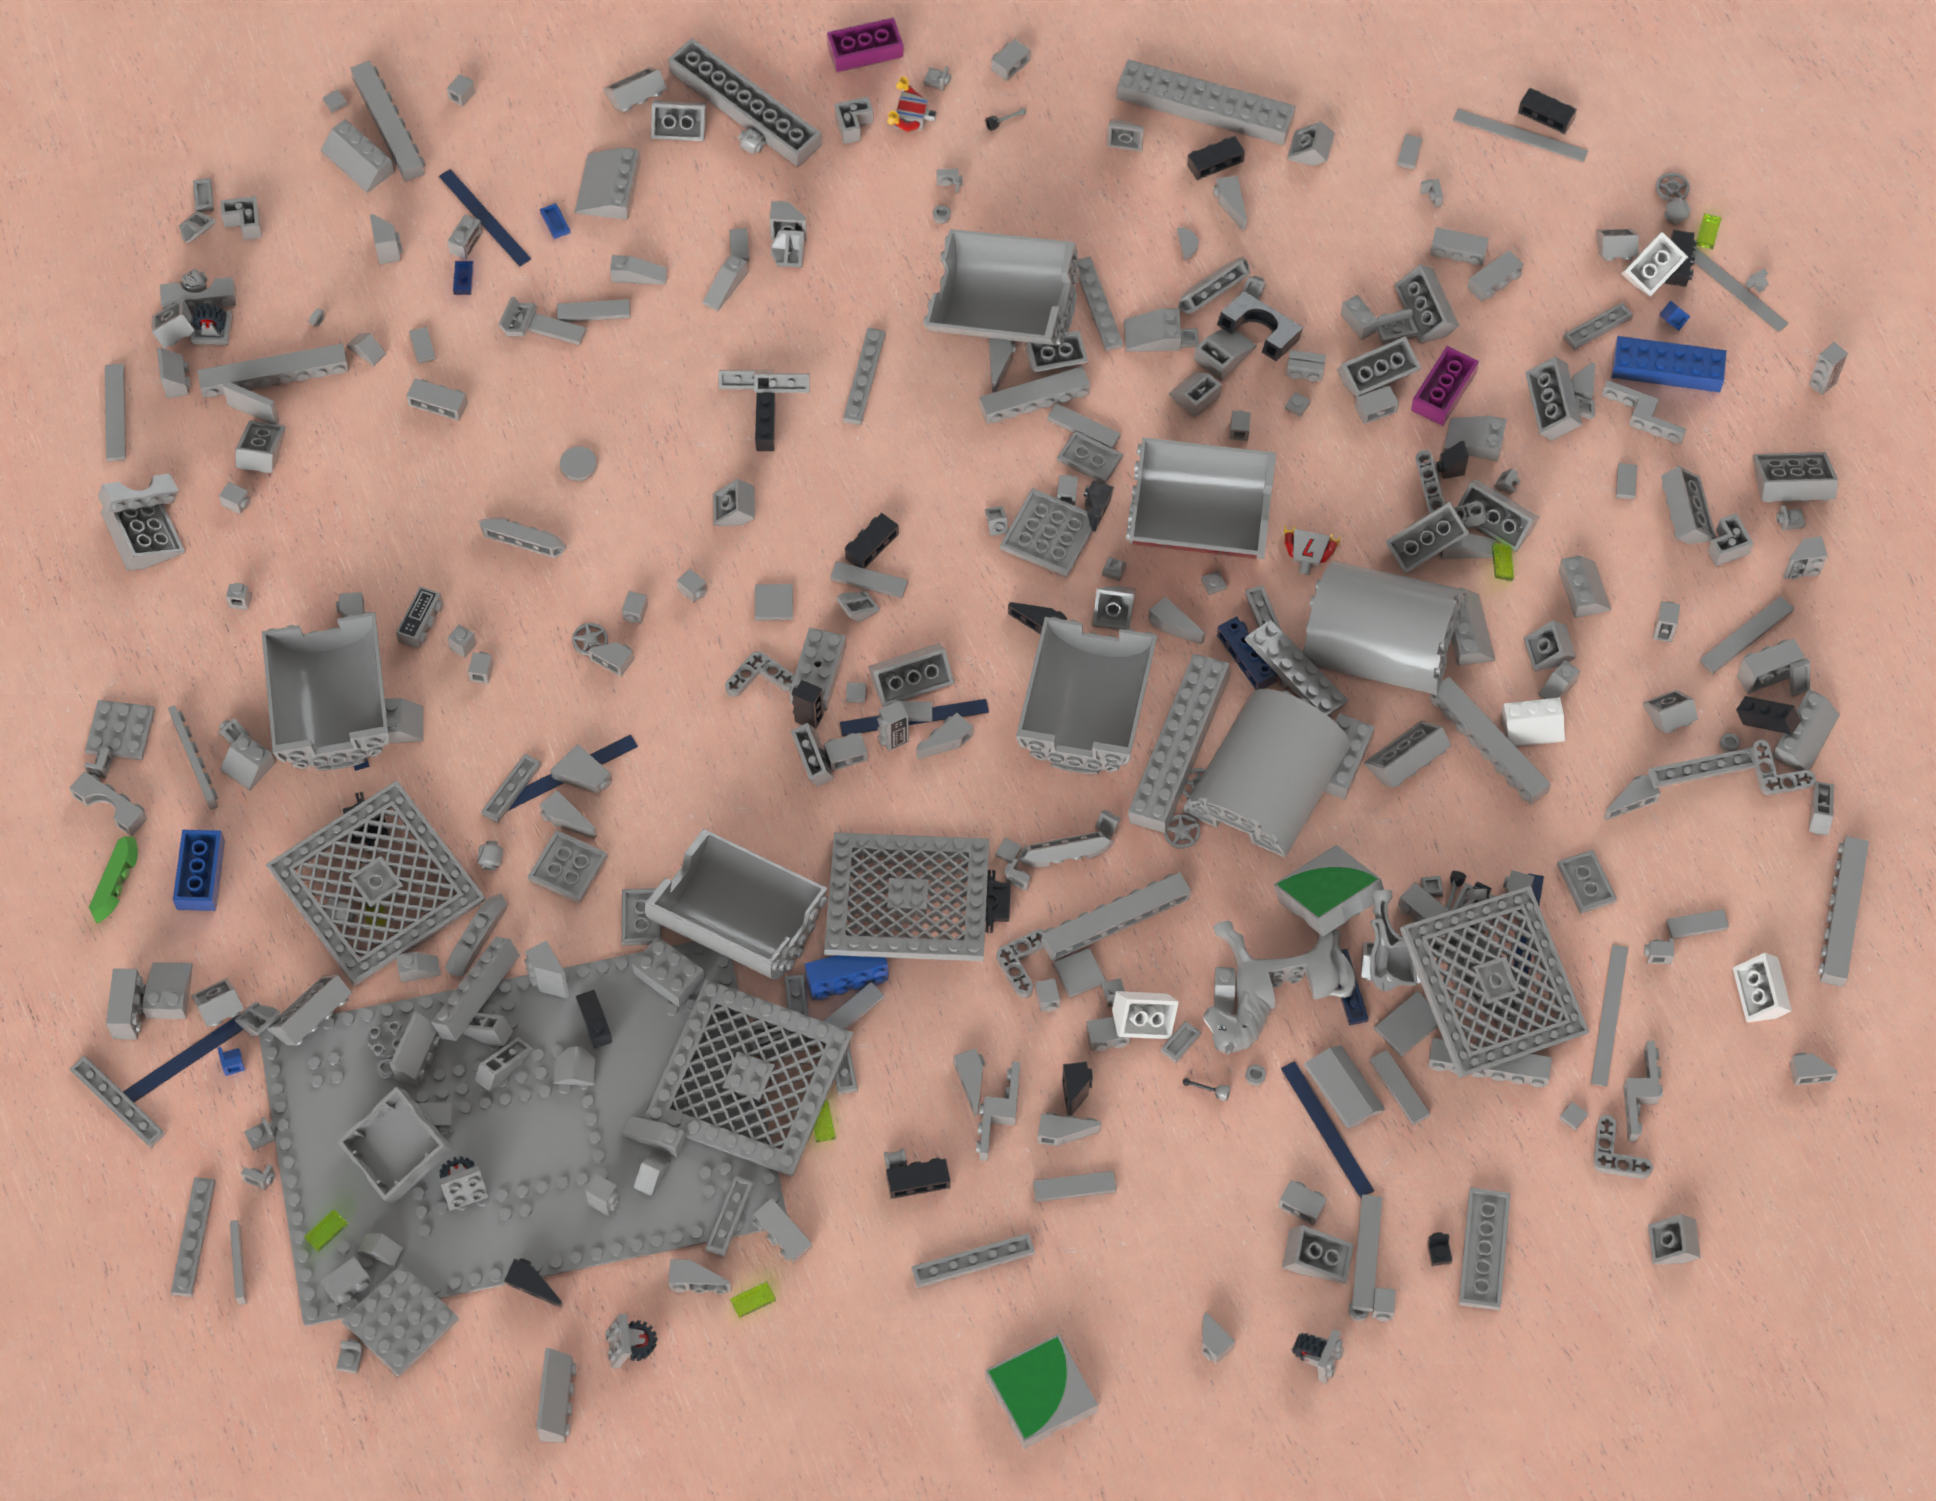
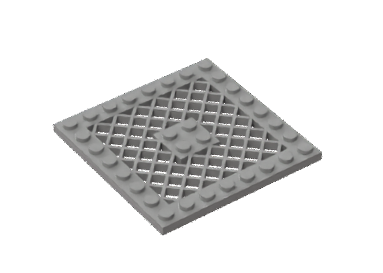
M397 780L266 864L267 869L354 987L396 960V955L407 953L486 901L484 895ZM385 815L395 816L394 823L384 822ZM379 816H381L380 822H379V821H373L374 819H376V818H378ZM398 817L400 818V820L403 822L404 825H399V824H397V822H398ZM368 826L378 827L377 834L367 833ZM364 827L363 832L357 831L360 828ZM382 827L392 829L391 836L381 835ZM396 830L406 831L405 838L395 837ZM409 832L416 840L408 839ZM352 836L362 837L361 845L351 843ZM346 837H348L347 842H340ZM366 838L376 839L375 846H366ZM379 841H390L388 849L379 848ZM393 842L403 843L402 851L392 850ZM407 844L416 845V852H405ZM336 846L346 848L345 854H335ZM332 847L331 853L325 852L326 850ZM420 847H422L427 855L419 854ZM349 849L359 850L358 857L348 856ZM363 851L373 852L372 859L362 858ZM377 853L387 854L386 861L382 856L376 858ZM390 856H401L400 862H389ZM404 857L414 858L413 866L403 864ZM315 858L314 864L308 863L309 861ZM319 858H329L328 866L319 865ZM333 859L343 860L342 868L332 867ZM418 859L428 860L427 868L418 867ZM347 861L356 862V869H346ZM431 862L434 863V865L437 867V869H431V868H430V867H431ZM361 863L367 864L366 866L360 869ZM303 868L313 869L312 876L302 875ZM391 868L398 869L397 876L394 874ZM317 870L327 871V872H326V877H325V878L315 877V876H316V871H317ZM401 870L412 871L411 877H400ZM330 872L340 873L339 881L329 879ZM415 872L425 873L424 880L414 879ZM344 874L350 875L348 877L350 882L343 881ZM429 874L439 875L438 883L428 881ZM442 877H444L449 884L441 883ZM303 881H309V882H310L309 889L307 888V886L304 884ZM314 882L324 884L323 891L313 890ZM402 883L409 884L408 891L401 890L403 889ZM328 884L338 886L337 892H326ZM413 884L423 886L422 892H411ZM426 886L436 888L435 895L425 894ZM341 887L351 888L350 895L340 894ZM440 888L450 890L449 897L439 896ZM355 889L361 897L354 896ZM313 895L321 896L320 904ZM396 895L406 896L405 904L396 903ZM390 896H392L391 902H389V901H384V900H386L387 898H389ZM325 897L334 898V906L324 905ZM410 897L420 898L419 906L409 905ZM339 899L349 901L348 907H337V902ZM424 899L434 900L433 907H422ZM437 901L444 902L436 908ZM352 902H361V910L350 909ZM366 904L370 909L376 906L375 912L365 911ZM380 906L390 907L389 914L379 913ZM325 909L332 910L331 919L324 911ZM393 909H404L402 917L392 915ZM336 910L346 911L345 921L334 920ZM407 910L417 911L416 919L406 917ZM421 912L427 913L426 915L420 918ZM349 914L359 915V922H348ZM363 917H372V925L362 924ZM377 918L386 919V927L376 926ZM391 920L401 922L400 929L390 928ZM405 923H412L404 929ZM335 925L343 926L342 934ZM347 927L357 928L356 936L346 935ZM361 929L371 930L370 937H359ZM374 932H384L383 940L373 939ZM388 933L395 934L387 940ZM346 940L354 941L353 949ZM358 942L368 943L367 951L357 950ZM372 944L379 945L371 950Z
M834 832L824 955L983 961L989 839ZM861 855H863L864 857H866V858L863 859L862 861H861L860 859H858V857L861 856ZM882 855L885 859L880 862L877 858ZM900 856L904 858L901 862L897 860ZM921 857L924 861L919 863L916 859ZM938 858H941L943 862L939 864L936 862V860ZM958 859L963 861L959 865L955 862ZM872 862L875 866L869 868L867 865ZM890 863L894 865L891 869L887 867ZM909 864L913 866V868L910 870L906 868V866ZM931 865L933 868L931 870H927L925 867ZM950 866L953 869L948 872L945 868ZM860 869L864 871L861 875L857 873ZM881 870L884 873L881 876H879L878 874H876V872ZM901 871L903 875L899 877L895 873ZM920 871L923 875L918 878L915 874ZM939 872V873H941L943 876H941L940 878H937V877L935 876V874H937V873ZM957 873H959L960 875H962V877H960L959 879H957V878L954 877V876H955ZM869 877L874 879L870 883L866 881V879ZM949 880L952 884L947 886L944 882ZM861 884L863 888L858 890L855 886ZM880 884L883 888L878 891L875 887ZM937 887L941 889L938 893L934 891ZM957 887L961 890L958 894L953 891ZM867 892H871L873 895L867 897L864 894H866ZM948 894L951 898L946 901L943 897ZM858 898L862 900V902L859 904H856L854 902ZM879 899L882 903L876 905L874 901ZM939 902L941 905L936 908L933 904ZM957 902V903L960 904L961 906H959L958 908H955V907L952 906V905ZM867 906L871 908V910L868 912L864 910V908ZM947 909L951 913L945 915L942 912ZM856 913L861 915L858 919H855L853 916ZM876 914H878L879 916H881V917H880L879 919H877V920H875V919L873 918V916L876 915ZM898 915L901 918L895 921L892 917ZM917 915L921 919L915 922L912 918ZM937 916L940 920L935 923L932 919ZM957 917L960 921L954 923L952 919ZM868 921L870 925L865 927L862 923ZM886 921L890 924L887 928L882 925ZM907 922L910 926L905 929L901 925ZM925 923H927L930 926L926 930L923 927H921ZM947 924L950 928L944 930L942 926ZM857 928L860 930V932L854 934L852 930ZM875 929L880 931L876 935L872 933V931ZM895 929L900 932L896 936L891 933ZM916 930L920 934L913 936L911 933ZM936 931L939 935L934 937L931 933ZM956 932L959 936L954 938L951 934Z
M1531 886L1400 928L1459 1078L1590 1033ZM1509 914L1507 920H1506L1505 918L1501 917V916H1504V915ZM1513 917L1520 920L1519 926L1512 923ZM1493 919L1491 925L1485 922ZM1498 922L1504 925L1503 931L1496 928ZM1477 924L1475 930L1470 927ZM1482 927L1489 931L1487 936L1480 933ZM1509 929L1516 932L1514 938L1508 935ZM1461 930L1459 935L1454 931ZM1466 932L1473 936L1471 942L1464 938ZM1494 934L1500 937L1499 943L1492 940ZM1442 935H1445L1444 940H1442V939H1440V938H1438V937H1439V936H1442ZM1521 935L1527 938L1526 945L1519 941ZM1450 937L1457 941L1455 947L1448 943ZM1478 939L1484 942L1483 948L1476 945ZM1505 940L1512 944L1510 950L1504 947ZM1434 942L1441 946L1439 952L1432 948ZM1462 944L1468 947L1467 954L1460 950ZM1489 946L1496 949L1494 955L1488 952ZM1517 947L1523 950L1522 956L1515 953ZM1446 949L1453 953L1451 959L1444 955ZM1473 951L1480 954L1479 960L1472 957ZM1501 952L1508 956L1507 959L1506 956L1499 958ZM1528 954L1535 957L1533 963L1527 960ZM1458 956L1464 959L1463 965L1456 962ZM1485 957L1491 960L1484 963ZM1513 959L1519 962L1518 968L1511 965ZM1442 961L1448 964L1447 970L1440 968ZM1469 963L1475 965L1470 970L1467 969ZM1524 966L1531 969L1529 975L1523 972ZM1453 968L1460 971L1458 977L1451 974ZM1536 972L1542 975L1541 981L1534 978ZM1465 975L1472 978L1470 984L1463 981ZM1520 977L1527 981L1525 987L1518 983ZM1449 980L1456 983L1454 989L1447 986ZM1532 984L1538 987L1537 993L1530 990ZM1460 987L1467 990L1466 996L1459 993ZM1543 991L1550 994L1548 1000L1541 997ZM1522 992L1521 999L1516 997L1515 995ZM1472 993L1479 996L1477 1003L1471 1000ZM1527 996L1534 999L1532 1005L1526 1002ZM1456 999L1463 1002L1461 1008L1455 1005ZM1506 999L1505 1004L1500 1002V1000ZM1512 1001L1518 1004L1517 1010L1510 1008ZM1483 1003H1484V1005L1491 1004V1005H1490V1008L1487 1009V1008L1483 1007V1006H1482ZM1539 1003L1546 1006L1544 1012L1537 1009ZM1468 1005L1475 1009L1473 1015L1466 1011ZM1496 1007L1502 1010L1501 1016L1494 1013ZM1523 1008L1530 1011L1528 1017L1522 1014ZM1550 1010L1557 1012L1556 1018L1549 1015ZM1480 1012L1487 1015L1485 1022L1478 1018ZM1507 1014L1514 1016L1512 1023L1506 1020ZM1535 1015L1541 1018L1540 1024L1533 1021ZM1464 1017L1471 1021L1469 1027L1462 1024ZM1491 1019L1498 1022L1497 1028L1490 1025ZM1519 1020L1526 1023L1524 1029L1517 1026ZM1546 1022H1549V1023L1552 1024V1025H1549V1026H1546V1027H1545ZM1476 1024L1482 1027L1481 1033L1474 1030ZM1503 1025L1510 1029L1508 1035L1502 1032ZM1531 1027L1536 1029L1535 1031L1529 1032ZM1487 1031L1494 1034L1492 1040L1485 1037ZM1515 1032L1520 1034V1036L1513 1038ZM1471 1036L1478 1039L1476 1046L1470 1043ZM1499 1037L1502 1038L1503 1040H1505V1041H1502V1042L1497 1043ZM1483 1043L1487 1044L1488 1047L1482 1048Z
M705 979L644 1119L666 1123L683 1130L685 1138L793 1177L851 1042L853 1032ZM729 1010L738 1014L731 1016ZM725 1011L728 1018L718 1022L716 1015ZM713 1017L715 1024L708 1026ZM747 1017L757 1021L750 1023ZM744 1018L747 1025L737 1029L734 1021ZM731 1023L733 1031L724 1034L721 1027ZM762 1024L765 1032L755 1035L752 1028ZM766 1024L772 1025L775 1028L768 1030ZM718 1028L721 1036L710 1039L708 1032ZM749 1030L752 1037L742 1041L740 1033ZM784 1030L789 1031L793 1034L790 1036H786ZM781 1031L783 1039L774 1042L771 1035ZM705 1034L708 1041L701 1043L702 1038ZM736 1035L739 1042L729 1046L726 1039ZM768 1037L771 1044L760 1047L758 1040ZM803 1037L812 1041L805 1043ZM799 1038L802 1045L792 1049L789 1041ZM723 1041L726 1048L716 1052L713 1044ZM755 1042L757 1049L748 1053L745 1045ZM786 1043L789 1050L779 1054L776 1047ZM818 1045L821 1052L810 1055L808 1048ZM710 1046L713 1053L703 1057L700 1050ZM741 1047L744 1053L737 1052L734 1058L732 1051ZM773 1049L776 1056L766 1060L763 1052ZM805 1050L807 1057L798 1061L795 1053ZM697 1052L700 1059L693 1061L694 1056ZM729 1053L731 1060L721 1064L719 1056ZM760 1054L762 1060L757 1059L753 1056ZM791 1055L794 1063L784 1066L782 1059ZM715 1058L718 1066L708 1069L705 1062ZM820 1058L816 1068L813 1060ZM779 1061L781 1068L774 1071L775 1065L771 1063ZM810 1062L813 1069L803 1073L800 1066ZM703 1064L705 1071L695 1075L692 1067ZM731 1066L728 1075H726L724 1069ZM797 1067L800 1075L790 1079L787 1071ZM688 1070H690L692 1076L685 1079ZM721 1070L723 1078L713 1081L711 1074ZM784 1073L787 1080L777 1084L774 1077ZM813 1075L811 1082L808 1085L806 1078ZM708 1076L711 1083L700 1087L698 1079ZM771 1079L774 1086L767 1088V1085ZM803 1080L805 1087L796 1091L793 1083ZM695 1081L697 1089L687 1092L684 1085ZM723 1084L722 1088L726 1091L719 1094L716 1086ZM789 1085L792 1093L782 1096L780 1089ZM682 1087L684 1094L677 1097L679 1090ZM713 1088L716 1095L706 1099L703 1092ZM777 1091L779 1098L769 1102L766 1094ZM700 1093L703 1101L692 1104L690 1097ZM805 1093V1096L801 1103L798 1096ZM735 1094L740 1095V1096L745 1097V1098L740 1099V1100H737ZM732 1095L734 1102L724 1106L722 1098ZM762 1097H764L766 1104L756 1107L754 1101L760 1103ZM795 1097L798 1105L788 1109L785 1101ZM687 1099L690 1106L679 1110L677 1102ZM718 1100L721 1108L711 1112L708 1104ZM750 1101L753 1109L743 1113L740 1105ZM782 1103L785 1110L775 1114L772 1106ZM706 1106L708 1113L698 1117L695 1109ZM737 1107L740 1114L730 1118L727 1111ZM769 1108L772 1116L761 1119L759 1112ZM692 1111L694 1117L688 1116L686 1113ZM798 1111L793 1121V1118L790 1113ZM724 1112L727 1120L717 1124L714 1116ZM756 1114L758 1121L748 1125L746 1117ZM787 1115L790 1123L780 1127L777 1119ZM711 1118L713 1124L707 1123L704 1120ZM742 1119L745 1127L735 1131L732 1123ZM774 1121L777 1128L767 1132L764 1124ZM729 1125L732 1131L722 1127ZM761 1126L764 1134L754 1137L751 1130ZM790 1129L787 1138H785L783 1131ZM748 1131L750 1138L740 1134ZM780 1133L782 1141L772 1144L770 1137ZM767 1139L769 1145L759 1141Z

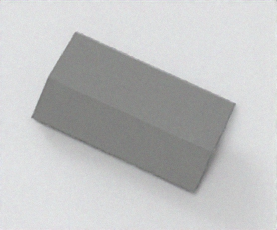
M1342 1045L1330 1047L1304 1063V1066L1347 1129L1360 1126L1369 1116L1381 1114L1385 1110Z

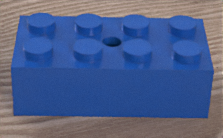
M182 829L173 902L177 910L216 911L225 844L221 830Z
M835 955L805 963L806 982L812 1001L824 1000L828 996L835 994L843 995L847 991L854 989L862 990L870 982L875 985L883 984L888 980L886 957Z

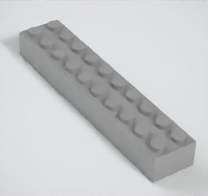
M691 38L668 59L670 73L744 128H753L763 134L767 145L797 167L822 146L821 132L695 39Z
M1129 59L1117 85L1116 99L1280 145L1285 144L1294 120L1295 105Z
M1193 653L1129 808V823L1162 833L1167 832L1230 677L1229 663Z

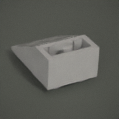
M1221 329L1206 337L1195 348L1194 361L1222 381L1257 345L1237 330L1231 334Z

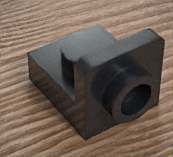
M1437 1232L1429 1236L1427 1247L1431 1266L1452 1263L1449 1234Z

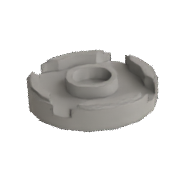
M582 446L568 449L562 454L560 459L561 471L565 474V477L573 481L586 480L587 477L595 473L597 468V460L594 453Z

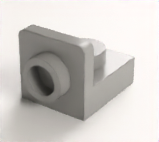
M930 67L925 76L924 85L944 90L946 84L949 85L951 80L949 67H945L944 71Z
M958 168L938 169L937 186L955 185V193H959V186H962V175H958Z
M1439 179L1422 181L1420 193H1429V199L1433 201L1434 208L1441 207L1443 194Z
M1248 276L1243 291L1259 300L1263 289L1266 288V283L1263 282L1264 279L1258 276L1253 278Z
M1575 395L1580 416L1590 420L1595 417L1594 401Z
M1003 506L985 509L990 536L1007 533V517Z
M1781 506L1776 518L1777 523L1781 525L1782 531L1804 528L1805 522L1801 509L1786 510L1785 506Z
M235 718L231 721L226 719L219 725L221 730L217 732L219 735L222 734L231 745L242 733L249 736Z
M102 748L100 754L96 756L95 764L85 763L84 767L89 775L94 774L98 778L107 777L113 760L110 749Z
M1014 858L1011 864L1008 863L1005 868L1006 882L1027 891L1030 886L1031 876L1025 871L1017 870L1018 860Z
M1121 978L1101 984L1107 1006H1113L1116 991H1124Z
M265 1117L261 1118V1124L244 1131L253 1151L275 1141L273 1133L276 1130L271 1121L267 1123Z
M268 1164L263 1174L256 1168L249 1169L244 1167L241 1176L244 1182L266 1190L268 1185L273 1183L275 1172L273 1167Z
M352 1339L341 1341V1351L336 1369L338 1371L358 1374L364 1351L362 1345Z

